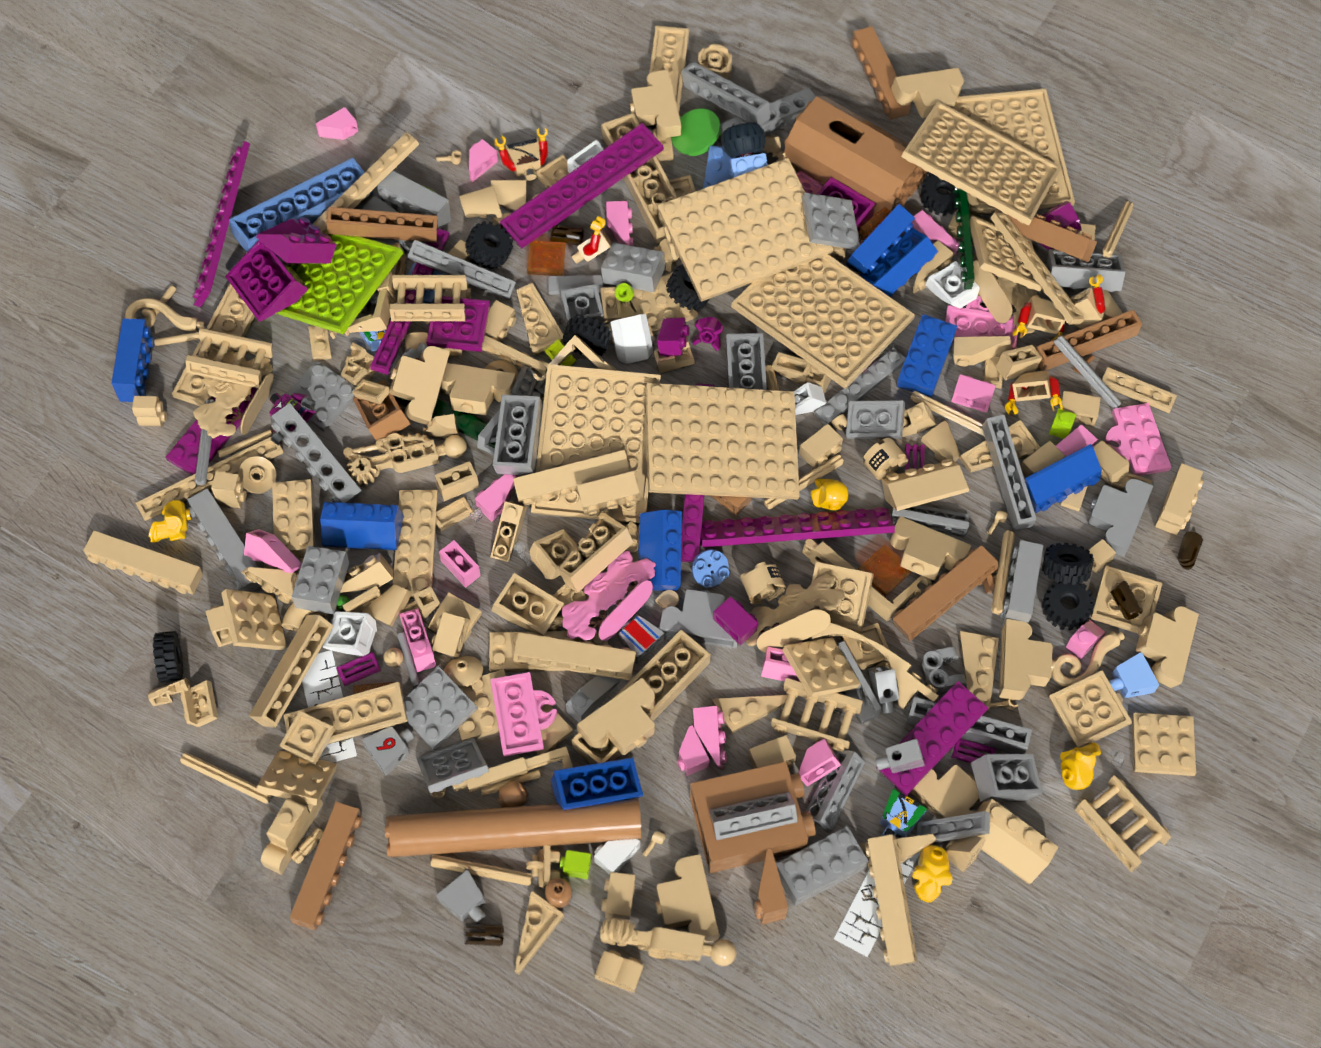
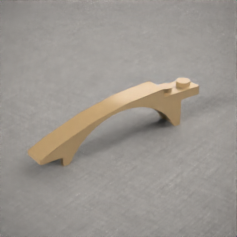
M830 623L825 630L809 637L812 640L834 636L850 637L863 641L875 648L884 656L890 666L895 669L899 691L898 706L902 710L906 708L917 692L931 702H936L939 698L936 694L938 691L930 684L925 686L920 682L922 678L916 673H908L912 667L911 664L884 646L850 629Z

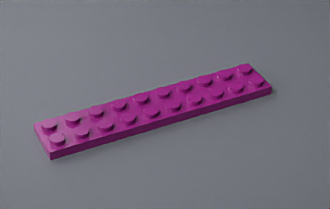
M641 123L501 220L500 224L522 249L663 151L664 146Z
M243 141L241 146L236 147L234 155L232 154L229 160L231 167L225 175L227 182L224 183L221 190L223 197L219 199L217 205L219 211L218 213L216 212L213 219L215 226L212 227L209 234L211 241L208 242L205 249L207 256L203 258L201 263L203 270L198 275L197 283L199 285L193 293V298H195L194 306L201 308L212 289L229 219L231 218L250 143Z
M882 507L870 510L857 509L856 511L839 510L831 513H801L791 516L784 514L778 517H745L739 520H706L702 522L701 543L702 547L895 533V525L888 508Z

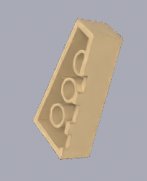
M601 512L598 516V522L591 525L588 535L579 541V547L576 551H572L558 569L564 583L577 593L633 544L627 527L604 512Z

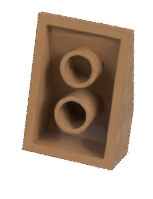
M385 379L378 382V384L388 386ZM390 393L381 404L357 397L353 398L368 430L376 441L386 438L392 433H397L410 425L396 397Z
M768 848L766 852L757 901H755V907H753L755 917L760 919L761 925L786 919L788 904L771 848Z

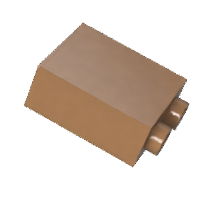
M786 762L690 783L689 797L709 874L765 861L768 848L772 849L774 858L795 854L806 848L808 837L815 835V825L811 812L801 813L797 798L804 797L801 776L799 773L790 774ZM790 792L796 806L798 822L716 840L709 810Z

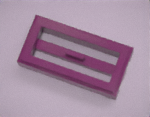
M906 444L905 455L908 462L905 465V471L909 469L910 451H913V469H917V451H920V468H923L925 463V445L917 446V444H913V446H910V444Z
M373 652L336 667L344 687L381 671ZM372 659V661L369 662V663H367V664H364V665H362V666L360 665V666L354 668L353 670H350V671H348V672H346V673H343V671H345V670H347V669H350V668H352V667H354V666H357V665H359V664H361V663H364V662H366V661Z
M960 739L954 746L951 758L971 763L986 755L974 750L961 748L959 745L990 754H995L996 748Z

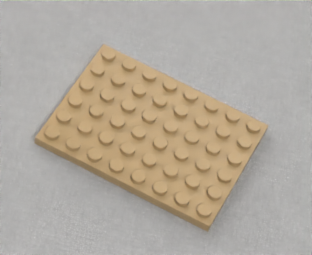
M1046 89L956 97L954 110L1061 167L1038 209L1054 208L1065 201H1069L1074 206L1075 200ZM967 193L970 214L982 215L995 212V207Z
M937 101L901 156L908 162L916 164L923 170L938 176L941 180L953 184L956 188L964 190L971 196L977 197L986 202V204L1001 210L1004 214L1010 215L1028 226L1061 169L1059 165Z
M789 158L657 205V210L701 302L833 252L832 246L809 242L802 195L805 191Z
M830 255L822 256L755 281L731 304L734 310L845 389L915 317V314Z
M548 364L536 472L625 450L630 472L634 471L640 501H637V504L633 506H626V504L618 506L619 508L613 511L601 510L600 514L604 512L618 522L630 523L632 521L634 524H639V514L647 512L649 494L646 384H660L661 375ZM578 489L573 490L569 495H554V498L550 500H534L535 503L531 507L532 514L599 520L598 516L600 515L589 516V514H584Z
M658 383L646 384L648 492L799 499L794 392Z

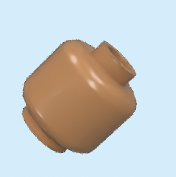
M511 781L499 789L500 797L497 800L501 807L523 806L527 803L529 793L522 782Z
M562 878L552 879L545 888L547 902L555 908L567 906L572 899L570 883Z

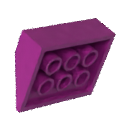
M260 240L225 276L260 322L296 303L308 290V287L290 264L282 260Z

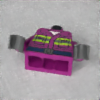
M275 393L270 397V401L274 404L269 412L270 416L289 403L306 423L316 412L310 407L312 403L315 404V401L306 394L293 393L290 395L285 393L281 397L278 393ZM287 425L286 429L294 431L296 427L294 425ZM273 429L274 433L271 436V441L279 446L280 440H283L284 437L280 432L277 433Z

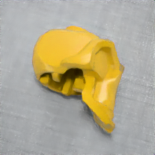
M820 478L814 480L817 489L811 491L814 506L817 508L839 510L847 502L848 488L843 482Z
M180 500L169 501L163 506L162 515H164L165 520L152 523L149 532L150 542L155 543L168 537L170 541L186 538L188 520H191L190 509H186L185 504Z
M1091 742L1083 747H1075L1072 750L1061 752L1062 778L1064 784L1069 789L1082 790L1092 783L1096 756L1101 754L1100 746L1097 743Z
M928 845L922 849L918 865L912 871V877L918 879V882L914 885V890L921 901L933 902L940 895L941 886L950 885L952 882L948 853L940 846Z

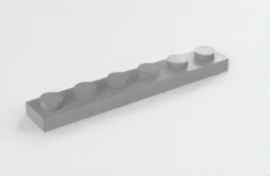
M414 240L407 257L447 275H466L469 284L509 300L516 283Z
M892 348L860 374L847 389L843 388L828 400L826 404L817 409L815 416L825 425H831L833 419L848 411L849 401H860L903 366L906 358L895 348Z

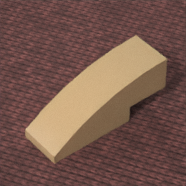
M778 352L771 366L779 374L802 386L809 382L822 387L823 393H825L831 381V378L806 360Z

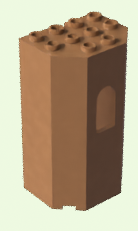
M816 96L812 102H808L804 112L799 113L796 117L795 124L784 141L786 159L789 158L794 170L802 171L823 185L831 177L876 203L873 216L881 221L898 204L902 207L905 205L906 200L922 184L928 172L901 157L908 143L826 96ZM829 125L856 140L857 143L853 144L830 130Z

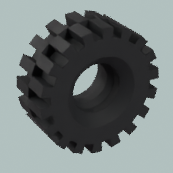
M929 173V176H926L922 183L920 201L924 203L923 207L925 209L929 207L928 211L930 213L935 211V215L943 213V216H946L948 212L950 215L954 214V210L957 211V208L954 206L956 193H953V184ZM937 189H946L950 194H940L937 192Z
M484 221L481 225L478 223L472 228L466 240L465 248H467V255L471 254L469 258L476 260L475 264L479 265L481 263L483 268L489 266V269H493L494 266L496 268H499L501 265L503 266L513 249V239H510L511 235L509 233H505L506 229L504 227L502 229L499 228L500 224L497 223L495 226L491 221L488 224ZM484 241L492 242L495 247L486 245Z
M684 265L677 266L666 284V287H668L666 289L667 293H670L669 297L675 299V304L680 303V307L684 308L686 306L687 310L692 308L694 311L702 309L706 306L709 299L700 301Z
M580 315L579 318L574 316L569 319L562 339L564 344H567L577 335L596 354L602 356L607 351L612 332L609 331L610 328L608 326H605V323H599L598 319L595 318L593 320L589 316L584 318L583 315ZM575 346L576 349L574 350V352L578 351L581 355H583V353Z
M1056 543V546L1052 544L1045 550L1042 571H1044L1045 576L1049 575V579L1052 580L1054 578L1055 582L1058 583L1062 581L1063 584L1068 582L1071 585H1076V582L1082 584L1083 581L1086 582L1091 577L1094 561L1093 554H1090L1088 549L1084 550L1082 546L1077 547V544L1069 545V543H1064L1062 545L1061 543Z
M1062 581L1059 583L1053 582L1047 589L1042 603V608H1044L1043 614L1048 615L1046 620L1048 622L1052 620V625L1056 627L1058 624L1062 630L1065 627H1068V630H1073L1074 626L1076 629L1080 628L1081 624L1086 623L1094 608V597H1090L1092 594L1091 590L1086 591L1087 585L1083 584L1081 586L1078 582H1076V585H1071L1069 582L1063 584ZM1063 598H1070L1076 603L1074 609H1067L1062 606L1061 600Z
M177 631L155 633L153 637V655L159 682L181 680L183 678V656Z

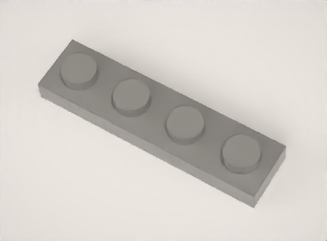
M983 811L919 822L917 836L934 834L937 838L933 842L935 843L990 834V813Z

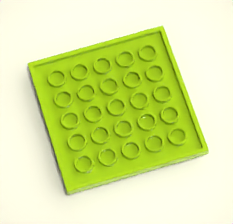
M327 234L337 244L331 264L290 263V266L305 283L308 290L296 303L276 314L344 334L403 255L401 248L358 236Z

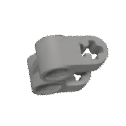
M955 647L928 651L920 663V670L926 679L925 685L930 684L938 691L936 694L948 692L957 681L963 686H967L964 674L948 676L942 665L956 661L959 658ZM927 661L934 662L935 666L929 665ZM933 679H938L941 684H936Z

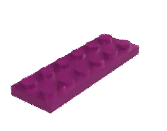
M251 388V398L254 397L258 388ZM245 400L239 404L241 413H245L250 401ZM229 414L225 418L233 419L237 414ZM197 419L166 455L167 461L191 475L196 474L201 428L198 425ZM242 419L234 422L236 430L241 425ZM219 435L212 438L209 463L231 436Z
M957 681L898 743L901 744L917 739L925 766L892 773L890 767L878 771L907 796L983 716L988 707ZM896 757L894 760L898 761L901 757Z

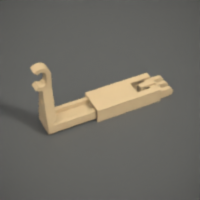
M398 242L393 244V246L401 248ZM403 253L377 288L379 295L374 315L370 314L354 320L344 333L346 336L351 332L387 330L391 317L390 304L397 303L398 290H394L392 275H404L407 257L405 253ZM329 330L330 336L334 339L337 332Z
M577 335L565 345L550 363L544 362L546 367H548V364L560 365L576 349V346L598 369L618 371L611 363L604 361ZM547 372L542 377H539L538 374H533V376L538 381L546 380Z
M806 539L802 553L814 565L816 562L856 570L823 541L818 545L812 539ZM920 576L898 595L892 603L871 586L868 606L888 622L914 594L920 597L922 592L917 587L920 583H924L928 587L932 582L929 578Z
M565 746L526 760L522 757L489 768V772L484 773L480 777H473L461 784H454L452 786L456 792L468 788L469 793L481 790V788L527 774L529 770L562 760L563 769L573 768Z

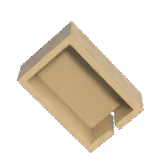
M1181 463L1170 485L1155 525L1156 528L1177 535L1180 529L1184 530L1186 523L1191 517L1192 507L1197 501L1198 491H1200L1204 482L1201 479L1203 471Z
M634 471L577 485L585 515L594 516L600 514L601 510L613 511L618 509V506L624 504L626 506H633L637 504V501H640V493Z

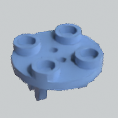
M708 549L702 551L693 561V578L705 588L719 585L729 576L728 560L718 550Z

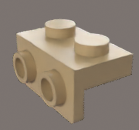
M206 680L189 688V691L181 692V701L183 702L185 712L184 718L187 724L201 727L218 719L212 683Z

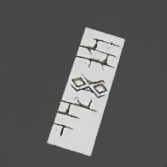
M332 650L317 654L302 681L308 708L343 698ZM353 737L327 744L320 756V760L333 763L357 756Z
M920 851L901 864L904 884ZM870 870L834 937V940L868 957L880 933V928L883 927L882 920H879L877 916L879 902L874 897L873 886L876 885L875 879L870 875Z

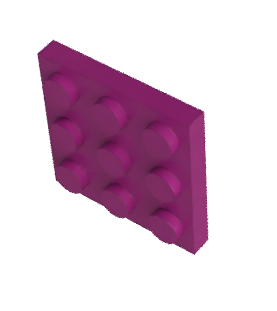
M442 296L441 304H453V297ZM460 298V304H465L466 321H430L426 341L427 346L482 352L490 301Z

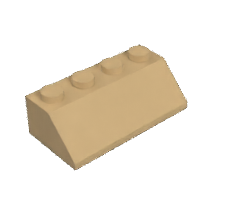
M952 459L942 460L941 463L935 465L926 464L920 469H907L901 474L892 473L887 475L886 478H882L885 500L897 511L969 492V487L960 465Z
M990 799L982 802L977 812L986 811L990 813V834L972 837L985 838L986 841L981 850L1022 880L1031 884L1049 865L1058 846L995 800Z

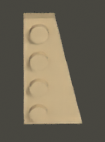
M530 283L517 289L516 293L532 355L534 356L545 351L557 339L563 343V333L534 284Z
M1021 420L1008 427L1018 459L1030 456L1041 448ZM986 441L959 457L969 473L994 466Z
M960 631L959 638L961 640L963 670L967 682L966 688L988 707L985 713H989L999 638Z

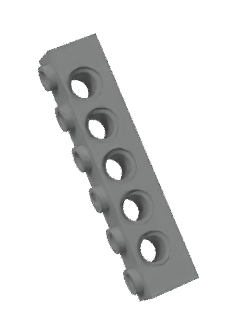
M692 62L682 70L683 86L749 123L755 122L761 126L770 119L768 101L695 62Z
M810 88L769 104L770 119L761 125L765 135L795 123L796 117L799 113L804 112L808 102H812L816 98ZM736 117L721 123L722 132L718 138L722 142V135L725 129L749 122Z
M290 403L271 416L272 428L277 433L280 432L283 435L285 444L289 448L292 446L296 451L295 456L300 462H305L308 466V472L313 477L316 476L319 479L320 487L324 491L328 490L332 495L330 498L333 502L351 503L361 496L362 490ZM294 425L296 429L294 431H288L286 429V426ZM305 439L308 444L301 446L298 444V441ZM311 454H318L320 458L312 460L309 456ZM324 468H328L332 473L324 475L321 471ZM335 483H341L344 486V488L341 490H337L334 488L333 485Z

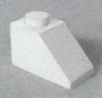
M807 382L793 391L795 396V415L813 412L826 404L822 387Z
M638 839L607 841L604 846L601 844L595 850L594 862L609 875L610 872L618 873L638 851L640 841Z

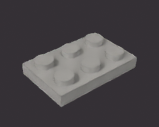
M849 401L846 438L902 439L905 402Z

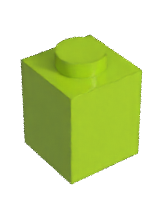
M1058 408L1049 434L1062 439L1066 438L1071 431L1076 414Z
M566 850V856H562L560 862V869H563V875L588 880L592 860L591 854Z

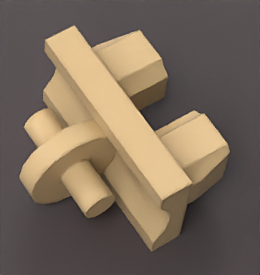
M544 845L543 849L538 851V855H532V861L526 863V868L532 870V876H538V887L544 888L552 879L560 878L558 870H550V864L559 863L560 852L550 850L549 845Z

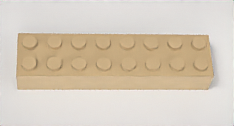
M634 113L601 124L602 138L607 147L639 126ZM654 156L623 179L656 244H659L662 240L666 239L664 232L665 225L657 210V205L678 197L657 157Z
M680 630L617 695L643 678L655 693L654 708L646 713L654 721L710 664L711 654L684 631ZM580 733L572 739V748L591 765L615 761L621 755L620 751L608 737H606L605 744L599 748L588 745Z

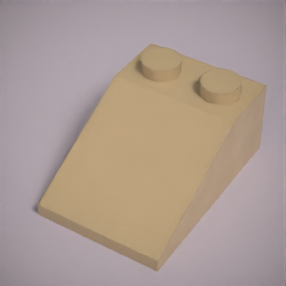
M514 573L493 604L491 611L513 624L543 636L564 603Z

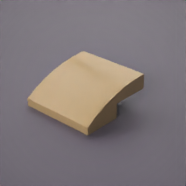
M448 593L433 616L428 629L437 634L439 628L437 627V622L443 612L469 619L470 623L464 640L465 643L472 633L471 629L482 615V611Z
M548 704L542 706L541 710L545 713H548L553 709ZM558 713L554 722L548 728L541 730L544 749L535 751L538 755L552 751L559 742L570 736L573 732V729Z

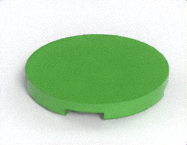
M695 109L680 117L681 136L671 137V141L678 152L688 154L689 156L701 155L709 151L710 146H713L721 135V122L711 110Z

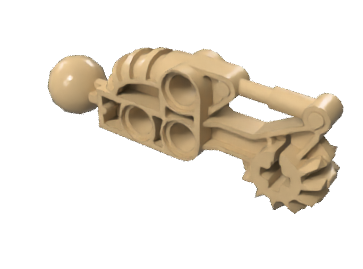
M392 433L386 438L377 440L374 445L355 449L348 447L344 449L343 453L345 459L349 461L346 465L347 473L360 487L362 483L365 486H368L369 481L374 483V478L378 477L380 470L386 468H393L394 471L403 473L438 464L439 456L447 455L450 458H460L466 452L467 443L463 437L451 435L446 438L444 444L435 446L434 440L428 439L427 435L421 436L420 433L411 435V433H408L407 436H404V434ZM373 450L383 453L374 457L361 455Z
M608 918L603 921L600 930L601 942L612 945L617 943V946L635 945L639 950L648 951L650 957L658 959L669 958L684 961H700L701 955L711 957L712 961L719 966H727L735 960L737 955L734 944L727 939H720L710 944L704 942L705 936L666 928L655 927L648 932L635 930L633 923L622 919Z

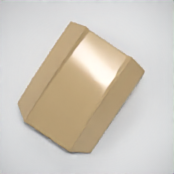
M562 529L533 542L529 552L532 562L536 564L545 578L554 579L561 575L558 569L572 551H576L579 546Z

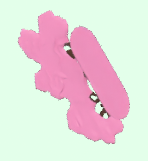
M624 551L608 565L607 572H600L584 587V593L589 595L588 600L574 601L562 607V616L564 617L562 623L563 627L568 630L567 636L570 639L580 637L584 640H590L595 636L596 626L601 624L599 638L602 641L611 639L649 599L653 586L648 579L655 576L654 567L656 563L647 558L632 562L633 557L630 551ZM631 581L635 583L634 587L630 584ZM617 604L618 606L607 616V609L611 605ZM598 616L603 618L602 620L598 619V622L590 621L592 617Z

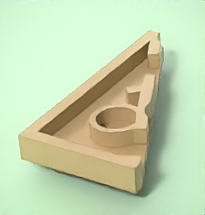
M788 695L717 698L712 700V704L724 712L725 724L731 734L783 707Z
M934 834L897 838L900 863L902 864L936 841L937 838ZM868 842L858 843L869 861L867 865L869 868V866L872 865L871 857H868L866 853V845L868 844Z
M533 891L530 893L528 910L516 960L515 973L520 975L564 918L562 912Z

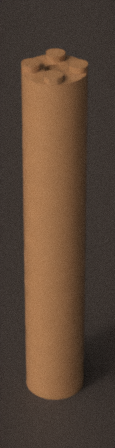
M639 798L563 810L557 803L390 815L386 817L387 825H385V837L388 838V857L641 839Z

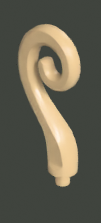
M142 298L132 302L125 313L126 319H136L135 314L138 310L153 308L160 311L176 327L184 331L197 332L200 328L205 329V322L198 321L197 317L182 316L164 302L153 298ZM143 309L142 314L147 317V326L151 328L156 321L155 313L149 309Z
M1111 632L1102 637L1095 645L1087 670L1076 678L1064 676L1061 672V666L1065 662L1071 663L1072 668L1069 673L1073 676L1081 671L1080 660L1072 654L1058 656L1055 659V667L1052 672L1054 681L1066 688L1097 673L1105 654L1120 646V641L1125 639L1122 632L1117 634Z

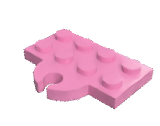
M980 296L968 303L966 308L947 306L945 322L958 326L955 337L1010 336V350L1016 349L1018 334L1015 336L1012 334L1013 330L1017 328L1013 323L1014 316H1011L1006 323L997 322L988 308L980 306V303H982Z
M1149 403L1113 409L1112 415L1116 426L1108 431L1104 442L1109 444L1115 441L1119 444V447L1113 448L1120 456L1127 458L1133 474L1142 476L1170 471L1171 464Z
M530 672L490 679L503 756L543 750L541 730L548 728L554 722L557 716V709H552L550 712L545 713L541 708L546 704L556 705L554 698L544 691L533 690Z

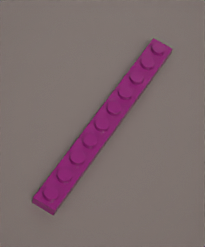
M438 229L437 243L426 242L425 244L443 251L450 232ZM417 262L411 275H433L435 269ZM405 290L404 304H415L416 290ZM390 321L370 365L371 370L389 375L412 321Z
M696 383L695 386L714 387V384ZM685 494L681 562H693L700 552L705 495Z

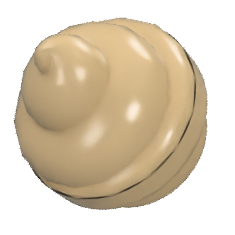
M390 648L384 653V662L389 667H398L404 660L403 653L398 648Z

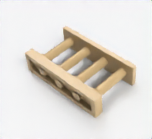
M392 275L394 290H398L397 304H390L391 321H466L465 304H460L461 290H467L466 275ZM405 290H416L415 304H404ZM424 290H435L434 304H423ZM442 290H453V304H441Z
M200 328L199 337L202 345L196 357L187 356L185 360L187 373L259 388L262 383L259 367L264 357L272 359V343ZM210 345L220 347L215 360L204 359ZM228 349L238 351L233 364L222 362ZM246 353L256 355L251 368L240 366Z
M786 678L784 691L787 692L788 696L780 720L772 718V728L782 734L788 732L817 742L825 739L834 750L840 752L849 750L850 742L846 741L845 738L853 715L856 713L861 714L863 701L838 693L810 698L801 682ZM801 696L806 698L807 702L799 726L787 721L795 697ZM821 702L825 704L826 708L818 732L807 729L814 704ZM836 707L844 709L845 712L837 738L826 735L833 710Z
M1114 775L1107 783L1110 788L1092 803H1088L1084 799L1078 804L1075 811L1132 873L1142 863L1140 856L1158 841L1165 845L1171 839L1168 829L1160 825L1127 789L1126 784ZM1117 794L1124 804L1106 819L1102 818L1097 813V809ZM1131 809L1139 819L1121 834H1116L1111 825ZM1145 825L1153 835L1135 850L1130 849L1125 844V841Z

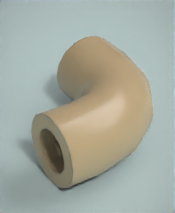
M292 603L284 615L281 626L287 630L297 632L307 615L327 616L328 613L299 609Z

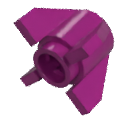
M714 317L697 320L695 326L699 333L694 337L692 344L696 345L701 341L711 343L713 348L718 351L721 347L719 333L724 329L720 321Z

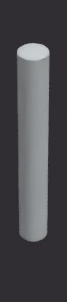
M402 632L397 637L412 686L416 688L420 681L405 633Z

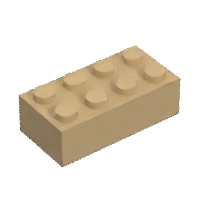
M311 479L272 483L274 535L296 558H304L308 546L316 547L314 488Z

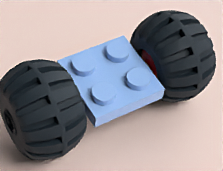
M752 122L735 125L725 129L723 132L722 147L724 152L729 157L735 158L729 160L733 178L768 166L766 154H757L763 151L766 144L765 132L758 123Z

